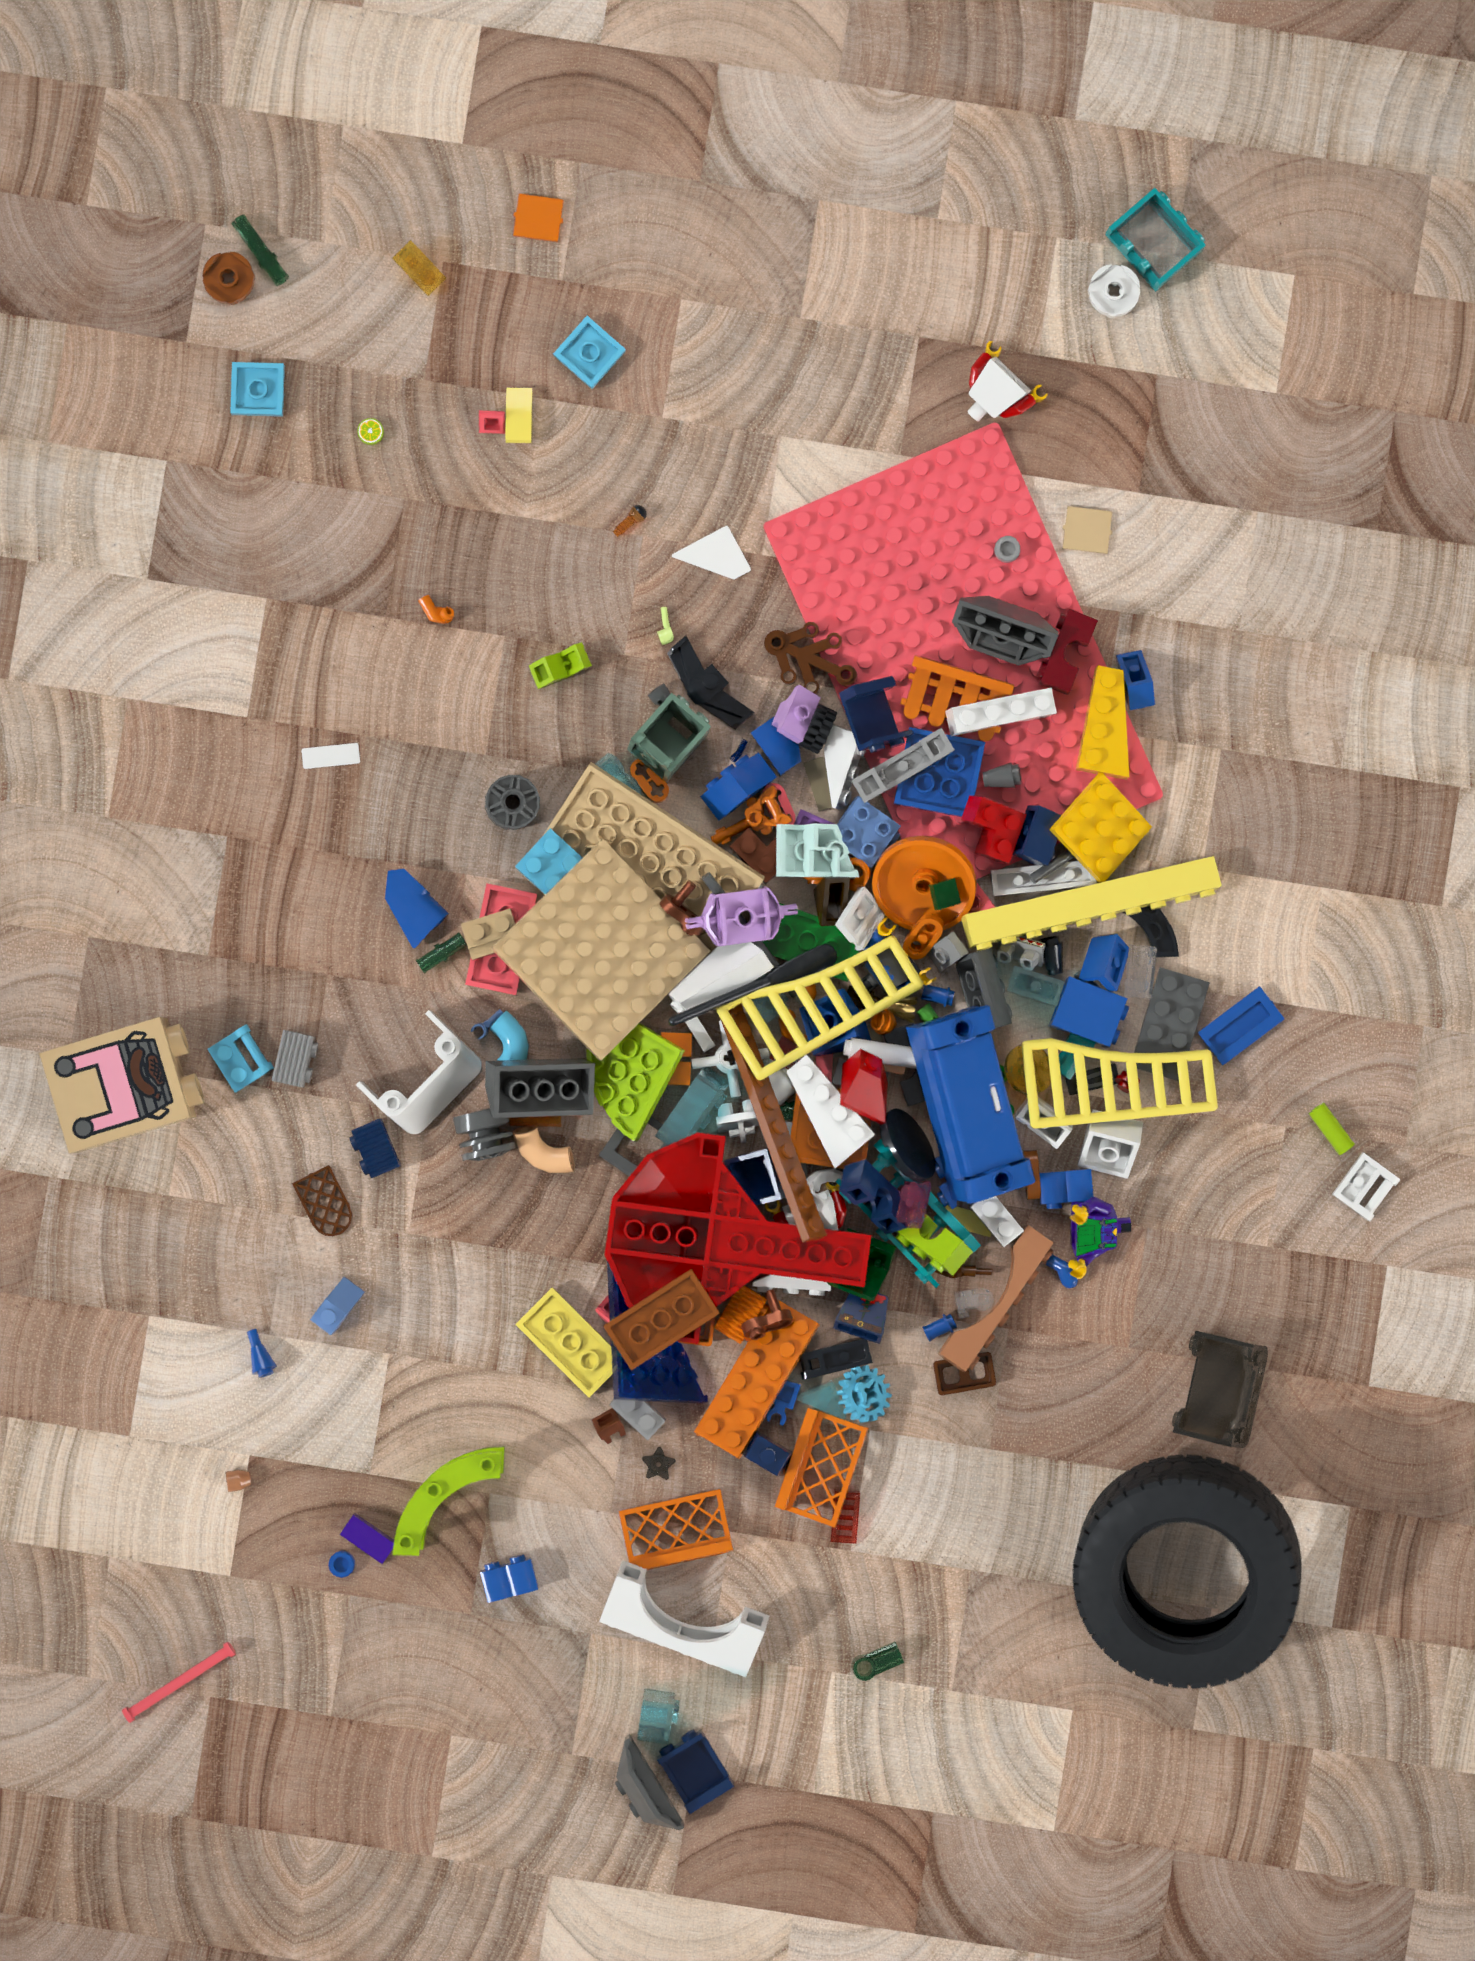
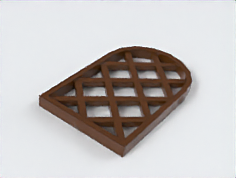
M330 1165L292 1183L310 1222L319 1233L333 1237L342 1234L348 1229L352 1221L350 1203L347 1201ZM326 1170L323 1178L314 1176ZM328 1172H330L334 1182L326 1180ZM309 1178L307 1187L298 1184ZM312 1179L322 1181L319 1190L310 1188ZM325 1183L334 1185L331 1194L322 1192ZM297 1187L305 1189L303 1198ZM336 1188H338L342 1198L334 1196ZM308 1191L318 1193L315 1203L306 1200ZM321 1195L330 1197L327 1207L318 1204ZM333 1199L342 1201L339 1211L330 1208ZM305 1203L314 1206L311 1214ZM345 1204L349 1214L342 1212ZM317 1207L326 1210L323 1219L314 1216ZM329 1211L338 1214L335 1223L326 1220ZM341 1215L349 1217V1222L346 1226L338 1224ZM314 1220L322 1222L320 1229L317 1227ZM325 1223L334 1226L332 1234L322 1231ZM337 1227L343 1229V1230H341L340 1232L335 1233Z

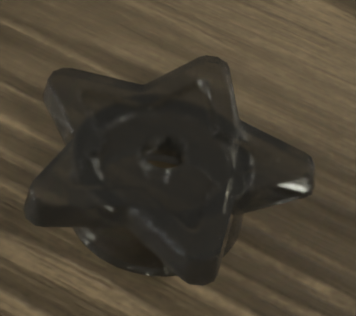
M658 1447L652 1456L642 1457V1460L648 1466L646 1474L648 1479L656 1475L665 1480L669 1479L668 1468L676 1460L666 1457L661 1447ZM657 1462L661 1463L660 1467L656 1466Z

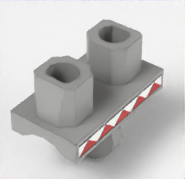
M1026 935L1016 937L1017 941L1014 943L1002 945L1001 941L998 942L997 960L999 962L1007 964L1013 958L1020 960V966L1029 971H1032L1036 965L1042 967L1045 959V943L1032 938L1027 939Z

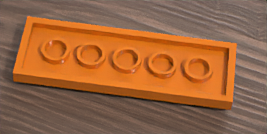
M779 1301L781 1310H790L794 1320L793 1323L785 1328L766 1332V1335L760 1339H749L694 1431L699 1436L738 1459L743 1455L820 1326L819 1323ZM768 1307L764 1315L772 1313L770 1307Z

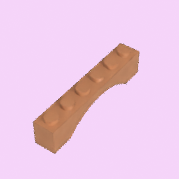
M1029 1225L1023 1228L1024 1231L1010 1247V1275L998 1303L977 1323L965 1329L952 1332L937 1353L962 1372H966L968 1368L973 1370L980 1360V1357L977 1356L982 1347L988 1348L995 1338L992 1332L997 1325L999 1327L1004 1325L1009 1317V1314L1006 1312L1012 1304L1016 1306L1024 1295L1021 1290L1025 1284H1031L1039 1273L1036 1268L1040 1262L1046 1263L1053 1253V1250L1050 1249L1053 1242Z

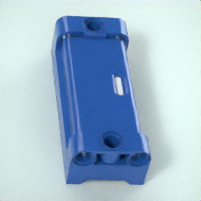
M971 1006L949 1015L906 1027L951 1200L976 1203L1033 1184L1035 1177L1029 1158H1024L992 1034L989 1032L995 1029L990 1006Z

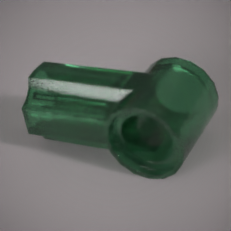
M894 1641L867 1654L856 1656L852 1661L851 1669L858 1679L867 1681L877 1674L904 1663ZM862 1661H868L871 1665L869 1672L866 1674L857 1672V1666Z

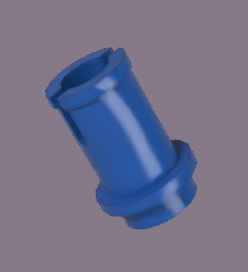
M924 985L921 1000L944 1004L943 1007H946V1005L952 1006L955 991L950 990L951 987L944 989L932 985Z
M943 1314L942 1318L922 1327L929 1342L949 1331L951 1333L954 1332L953 1329L957 1328V1325L951 1314Z

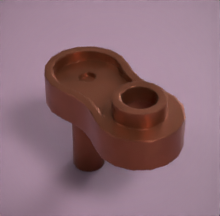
M688 880L675 897L666 894L660 901V906L682 924L681 928L685 933L690 936L694 934L699 936L705 930L704 928L687 929L685 925L688 924L685 922L686 918L699 917L682 904L696 888V885Z
M774 1289L765 1292L772 1313L745 1321L741 1325L745 1337L757 1340L764 1337L766 1332L779 1330L793 1323L794 1320L790 1310H781Z

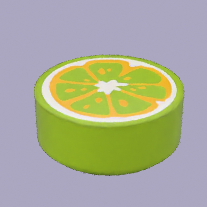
M367 418L358 426V436L364 444L376 445L384 436V429L376 419Z

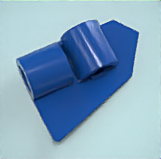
M405 869L390 870L387 874L385 900L412 948H416L432 930L443 922L449 913Z

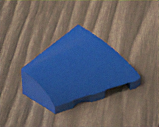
M773 717L752 731L751 735L777 773L782 776L801 762L799 743L797 744L777 732V728L772 725Z

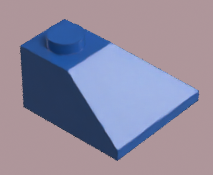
M843 988L838 990L852 1016L859 1013L860 1010L856 1007L847 991ZM828 995L814 1001L830 1029L843 1022ZM803 1006L799 1010L808 1040L810 1041L819 1036L820 1032ZM866 1021L812 1051L813 1056L843 1052L846 1039L857 1038L871 1041Z

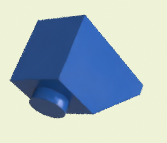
M1142 650L1116 655L1118 668L1124 671L1125 698L1129 709L1135 710L1154 706L1153 680Z

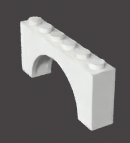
M622 1560L599 1622L699 1659L707 1664L728 1670L731 1673L744 1677L747 1676L765 1633L769 1615L745 1607L737 1618L720 1626L700 1627L683 1623L667 1615L651 1599L645 1583L647 1569Z

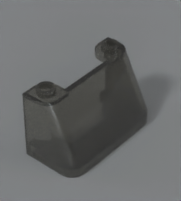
M1195 1330V1334L1192 1335L1189 1342V1350L1196 1357L1186 1406L1176 1411L1172 1418L1173 1433L1228 1447L1245 1448L1252 1431L1268 1358V1348L1263 1345Z

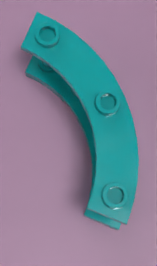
M882 1139L873 1145L880 1154L877 1156L878 1160L872 1166L880 1172L885 1166L888 1168L891 1165L896 1172L893 1174L895 1177L889 1182L896 1189L901 1184L904 1186L908 1183L916 1191L913 1195L914 1199L910 1202L917 1208L928 1204L936 1213L933 1217L935 1219L933 1222L938 1227L931 1237L941 1227L945 1228L948 1225L955 1235L973 1252L981 1246L973 1235L939 1202L923 1183L907 1178L895 1166V1163L898 1161L893 1156L889 1146L884 1147ZM840 1178L835 1181L839 1186L841 1184ZM839 1192V1194L850 1204L851 1201L841 1192ZM870 1201L865 1205L863 1203L857 1204L871 1219L872 1206ZM879 1228L875 1231L884 1242L890 1239L918 1269L915 1274L924 1284L929 1281L935 1288L939 1286L938 1282L931 1276L936 1269L930 1262L923 1267L912 1256L914 1254L912 1251L914 1247L912 1245L904 1247L892 1233L886 1235Z

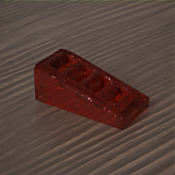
M834 1489V1495L841 1492V1490ZM848 1490L845 1500H854V1505L843 1504L842 1510H853V1515L840 1514L838 1520H852V1525L837 1524L835 1528L831 1526L830 1542L857 1543L860 1491ZM839 1496L836 1497V1498H834V1500H835V1502H836V1505H837ZM837 1530L852 1531V1536L836 1535Z

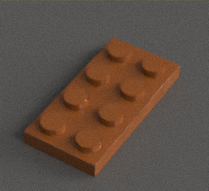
M690 1269L612 1319L603 1327L629 1368L633 1370L717 1316L720 1312L694 1271Z

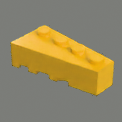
M1099 665L1095 668L1076 770L1093 774L1103 773L1105 776L1124 780L1129 778L1123 670Z

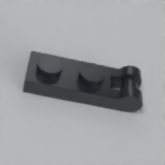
M863 1338L803 1352L798 1361L802 1367V1372H800L802 1380L873 1363L868 1341ZM818 1358L820 1367L813 1369L811 1359Z

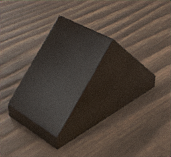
M823 877L814 888L813 893L820 926H835L848 904L850 877Z

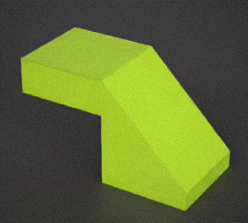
M580 642L559 653L537 660L530 664L529 668L537 688L541 689L574 676L592 665L583 643Z

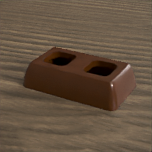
M991 1353L977 1354L980 1357L978 1362H982L984 1365V1378L972 1380L969 1368L966 1372L958 1369L960 1380L952 1384L945 1383L943 1369L953 1365L945 1359L935 1361L933 1367L938 1394L943 1396L995 1386L996 1378Z

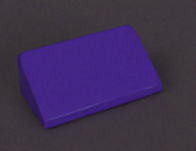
M356 1513L352 1515L340 1533L342 1537L381 1564L384 1563L394 1546L392 1538Z

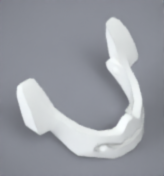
M835 1168L818 1170L806 1179L815 1204H817L819 1215L829 1225L835 1223L828 1208L829 1203L815 1192L820 1190L823 1183L835 1182L838 1178L842 1180L843 1172Z

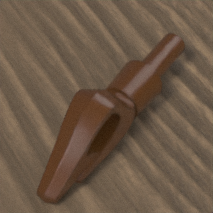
M961 1265L953 1276L945 1270L942 1273L936 1270L935 1273L949 1278L975 1277V1275H992V1269L976 1268V1265Z

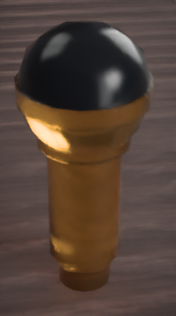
M641 505L631 507L628 516L612 532L618 537L623 535L635 523L644 521L647 517L646 509Z

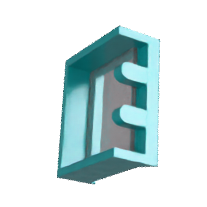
M1153 188L1109 226L1105 233L1107 238L1155 292L1201 253L1206 246L1201 233L1196 229L1192 230L1187 224L1188 221L1185 215L1179 210L1175 211L1170 205L1168 196L1162 191L1159 192L1156 188Z

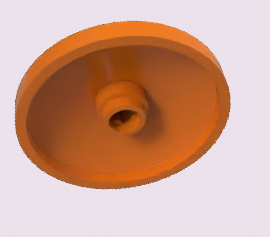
M912 836L895 842L882 853L873 873L872 888L879 908L897 925L911 930L923 915L935 914L942 919L944 923L943 930H946L958 924L961 918L970 911L976 895L977 881L972 864L956 846L936 837ZM955 878L961 904L935 910L929 885ZM927 924L929 927H935L934 924Z

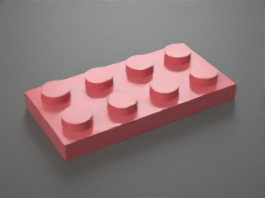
M487 883L479 918L511 909L516 924L536 904L538 894ZM494 953L475 960L470 959L465 985L517 995L520 978Z

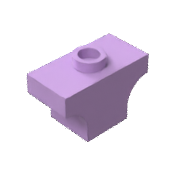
M801 685L796 686L791 695L780 703L772 725L777 728V732L797 744L802 742L821 697Z

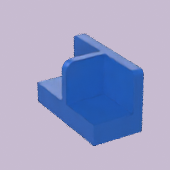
M1118 934L1093 937L1090 941L1079 979L1084 982L1099 980L1107 991H1118L1130 948Z

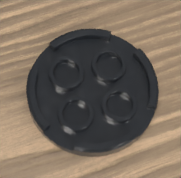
M898 1108L888 1111L886 1113V1123L880 1125V1134L884 1147L889 1146L893 1156L898 1161L895 1163V1166L907 1178L915 1182L931 1178L935 1173L936 1161L931 1144L923 1129L907 1112Z

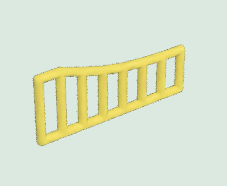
M891 935L866 950L822 971L796 980L764 987L745 997L716 1008V1012L756 1079L763 1080L920 990L923 987V981L897 938ZM888 948L892 950L911 982L897 990L877 957L878 954ZM865 961L869 962L888 994L887 997L876 1003L854 969L855 966ZM843 972L866 1009L854 1016L850 1013L830 979ZM820 982L843 1022L830 1029L805 987ZM795 990L819 1030V1036L807 1042L779 994ZM769 997L798 1048L784 1055L752 999ZM741 1003L775 1058V1061L763 1068L729 1013L730 1009Z
M1053 1038L1026 1040L1021 1044L1030 1125L1034 1129L1210 1112L1218 1108L1212 1053L1208 1049L1164 1053H1128L1102 1050ZM1032 1050H1048L1055 1112L1053 1117L1040 1118ZM1058 1050L1074 1054L1080 1114L1065 1115ZM1084 1056L1100 1059L1106 1109L1104 1112L1091 1113ZM1202 1060L1207 1101L1192 1103L1187 1062ZM1111 1061L1126 1063L1131 1109L1116 1110ZM1177 1062L1182 1104L1167 1105L1162 1063ZM1136 1063H1151L1156 1099L1155 1107L1141 1108Z

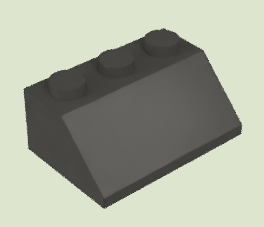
M991 948L964 955L957 960L955 965L967 1007L989 1005L995 1028L1012 1024V1010L1009 1004L1006 1003L1004 996L1005 986L1002 979L999 978L997 971L998 961Z

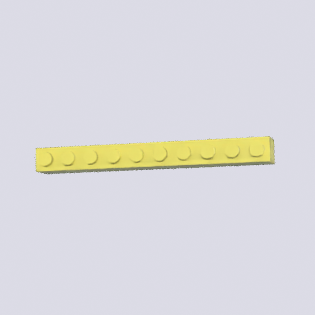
M1212 856L965 914L961 920L968 947H976L977 951L991 948L994 942L1001 941L1002 945L1016 942V937L1026 935L1027 939L1042 936L1041 931L1051 929L1052 933L1067 930L1066 925L1076 923L1077 927L1092 924V919L1100 917L1101 921H1108L1117 918L1116 914L1126 912L1127 916L1142 912V907L1150 906L1151 910L1165 907L1166 902L1175 900L1176 904L1184 903L1191 900L1190 896L1200 894V898L1215 895V890L1220 888L1222 884L1215 858Z

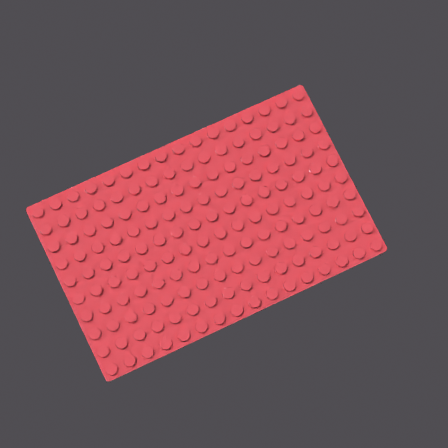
M996 422L776 517L764 524L765 533L805 623L814 622L819 627L818 636L812 638L814 643L826 639L830 633H838L842 638L840 648L822 651L819 653L820 657L840 667L843 665L852 666L858 675L855 684L893 676L896 686L885 691L898 732L907 731L909 727L932 732L942 728L945 734L950 735L947 718H944L940 726L935 727L929 723V712L920 710L918 716L914 719H908L904 715L905 705L900 704L902 697L907 699L912 680L908 679L910 672L915 673L916 667L912 666L915 655L1014 684L1012 695L1048 688L1039 684L1041 677L1037 676L1042 661L1047 663L1049 657L1040 658L1022 665H1015L968 647L957 627L952 623L960 598L976 596L997 598L1038 613L1058 632L1060 629L1056 628L1061 613L1066 615L1067 611L1071 609L1083 614L1000 425ZM1004 536H1012L1017 539L1021 548L1018 558L1010 563L1001 562L994 553L996 542ZM814 626L808 627L810 635L816 631ZM1093 635L1087 647L1079 644H1070L1064 649L1065 660L1070 665L1079 668L1068 695L1052 689L1056 714L1029 721L998 725L1001 727L1000 733L994 732L993 738L990 741H983L985 742L975 796L984 797L1024 814L1027 806L1032 805L1042 806L1062 815L1097 775L1076 770L1094 671L1098 665L1107 667ZM838 637L830 639L831 645H837L839 642ZM850 671L842 673V678L845 680L851 676ZM931 672L930 678L940 681L941 674ZM828 673L843 707L839 693L849 687L842 686L837 681L836 676ZM956 679L955 686L964 688L966 682ZM927 685L922 701L923 704L932 706L937 687ZM981 687L979 693L989 695L991 689ZM952 692L947 710L959 706L961 694ZM1126 711L1129 778L1124 780L1106 777L1136 809H1139L1161 799L1163 792ZM978 731L955 735L982 741L978 736ZM907 738L904 739L905 743L894 748H890L888 744L885 745L883 750L870 753L869 749L866 750L864 757L869 768H875L904 751ZM1011 762L1012 765L1019 764L1022 782L1020 785H1016L1015 788L984 786L983 772ZM897 785L881 794L892 820L901 825L898 829V832L901 833V840L912 836H931L953 844L969 859L975 871L976 880L991 874V870L1002 869L1023 860L1012 855L1010 863H1003L976 854L975 850L983 828L961 820L962 817L894 804Z

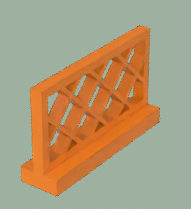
M813 1407L807 1408L775 1507L835 1528L869 1428L822 1412ZM823 1418L833 1421L837 1432L824 1437L820 1429ZM838 1423L847 1427L840 1429ZM850 1428L861 1431L858 1442L849 1446L842 1432ZM819 1434L821 1440L815 1442L817 1435ZM839 1434L845 1448L832 1454L826 1440ZM823 1442L829 1456L816 1462L812 1454L813 1447ZM856 1447L854 1454H852L851 1449ZM847 1451L851 1459L850 1466L840 1471L834 1457ZM809 1459H810L811 1462H812V1465H810V1466L807 1467L808 1462H809ZM831 1459L837 1473L824 1479L818 1465ZM814 1467L821 1481L808 1487L803 1477L805 1471ZM847 1472L846 1478L844 1479L842 1474ZM839 1476L843 1484L842 1490L832 1496L826 1482ZM801 1483H802L804 1489L801 1490V1491H799L800 1486H801ZM822 1484L829 1498L816 1504L810 1489ZM806 1492L812 1506L805 1510L794 1507L797 1496ZM839 1496V1499H838V1502H837V1505H836V1502H835L834 1498H836V1497ZM831 1501L835 1510L832 1520L822 1517L818 1506ZM814 1509L816 1514L810 1513L808 1511Z
M720 1489L619 1511L629 1563L647 1570L734 1551ZM716 1496L718 1508L713 1515L700 1508L705 1498ZM701 1499L698 1505L691 1502ZM685 1502L695 1507L687 1521L675 1513L679 1505ZM675 1505L672 1511L666 1508L667 1506ZM662 1508L670 1513L662 1526L649 1519L654 1510ZM698 1510L710 1517L703 1531L690 1523ZM649 1511L647 1516L643 1515L640 1512ZM719 1511H720V1515H721V1520H722V1521H720L719 1519L716 1518V1515L718 1514ZM636 1513L644 1518L637 1532L627 1526L626 1515ZM672 1516L685 1523L678 1536L665 1529ZM715 1520L723 1525L725 1536L713 1538L705 1532L712 1521ZM647 1521L660 1529L652 1542L639 1534ZM688 1525L701 1533L695 1543L688 1544L680 1539ZM628 1531H630L631 1533L635 1534V1535L633 1536V1538L631 1539V1541H630V1536H629V1532H628ZM662 1531L675 1538L671 1547L664 1550L655 1545ZM637 1536L650 1544L644 1554L633 1556L632 1544ZM703 1536L709 1538V1540L700 1541ZM678 1541L684 1544L682 1546L675 1547ZM652 1547H654V1548H656V1549L659 1550V1551H655V1552H650V1550L652 1549Z

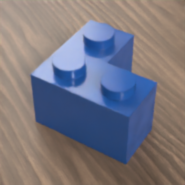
M759 752L750 758L748 755L743 756L735 763L736 767L731 764L720 773L722 775L721 779L716 777L706 785L708 790L700 797L718 821L735 811L747 799L763 790L765 786L777 778Z

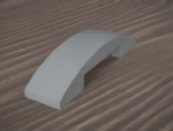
M940 728L851 781L864 803L955 750L943 729Z

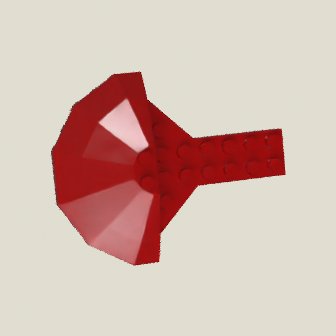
M697 1132L647 1154L612 1197L604 1255L629 1308L690 1269L694 1271L716 1307L760 1273L865 1287L871 1235L825 1228L827 1236L817 1240L802 1242L796 1224L767 1221L723 1163L726 1136ZM701 1326L679 1339L678 1342L699 1344Z

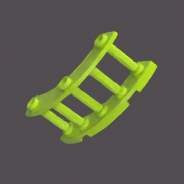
M505 1446L482 1448L465 1453L445 1463L432 1473L415 1492L402 1513L395 1534L393 1555H420V1550L424 1549L425 1536L431 1517L436 1508L450 1494L473 1482L501 1478V1473H504Z

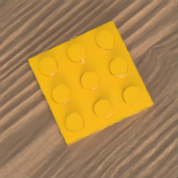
M1098 773L1049 830L1097 882L1101 883L1110 877L1152 826L1103 773Z

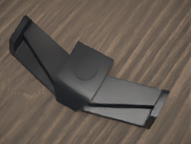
M686 635L667 652L687 691V696L695 705L701 706L735 730L755 713L723 691L729 682L713 664L704 670Z

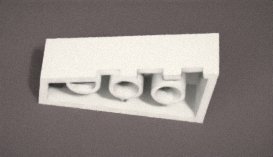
M805 1055L787 1071L834 1168L839 1166L875 1135L858 1113L840 1105V1092L808 1055Z

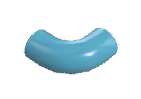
M506 1010L489 1029L503 1044V1052L496 1061L527 1060L529 1043L526 1032L517 1019Z

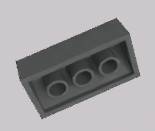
M586 1058L486 1061L485 1088L492 1117L593 1115L595 1063Z

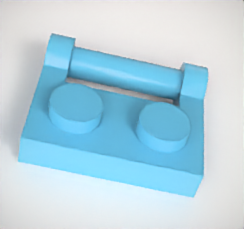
M247 1024L207 1049L235 1093L274 1069L271 1061L268 1062L250 1035L249 1032L251 1030ZM240 1038L259 1067L254 1072L235 1043Z

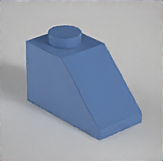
M343 1277L310 1320L328 1334H334L365 1291L346 1277Z

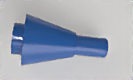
M257 1329L247 1331L252 1347V1375L258 1374V1377L262 1378L273 1374V1369L277 1365L264 1345L261 1344Z

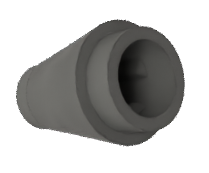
M1011 762L983 772L984 786L1015 788L1016 785H1020L1022 782L1019 764L1012 765Z

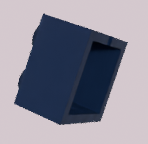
M768 1147L724 1160L725 1166L756 1206L786 1198Z

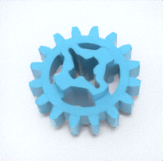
M869 1365L851 1368V1371L843 1374L845 1380L838 1382L843 1387L842 1390L837 1391V1394L842 1396V1400L838 1404L846 1406L843 1413H851V1420L859 1419L860 1423L878 1420L877 1417L885 1415L883 1409L890 1407V1404L886 1401V1398L892 1397V1394L886 1392V1389L890 1387V1383H883L885 1375H877V1368L870 1369ZM859 1377H863V1380L855 1382ZM870 1406H873L871 1410L865 1411L866 1408H870Z

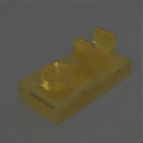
M411 240L392 257L393 261L426 296H429L446 279L440 270Z

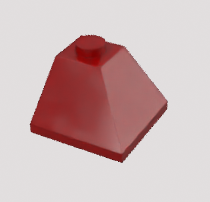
M859 1049L842 1065L840 1105L880 1125L886 1123L888 1080L881 1058L863 1049Z

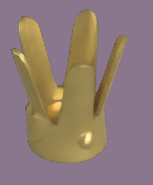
M918 996L906 997L887 1009L892 1011L894 1016L914 1023L912 1019H915V1015L912 1013L915 1012V1007L909 1005H916L918 1001L915 999Z

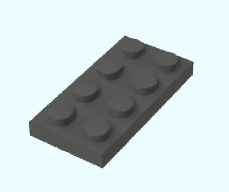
M1160 967L1134 1053L1190 1051L1210 982ZM1177 1062L1162 1063L1163 1077L1179 1081ZM1136 1063L1137 1069L1152 1073L1151 1063Z

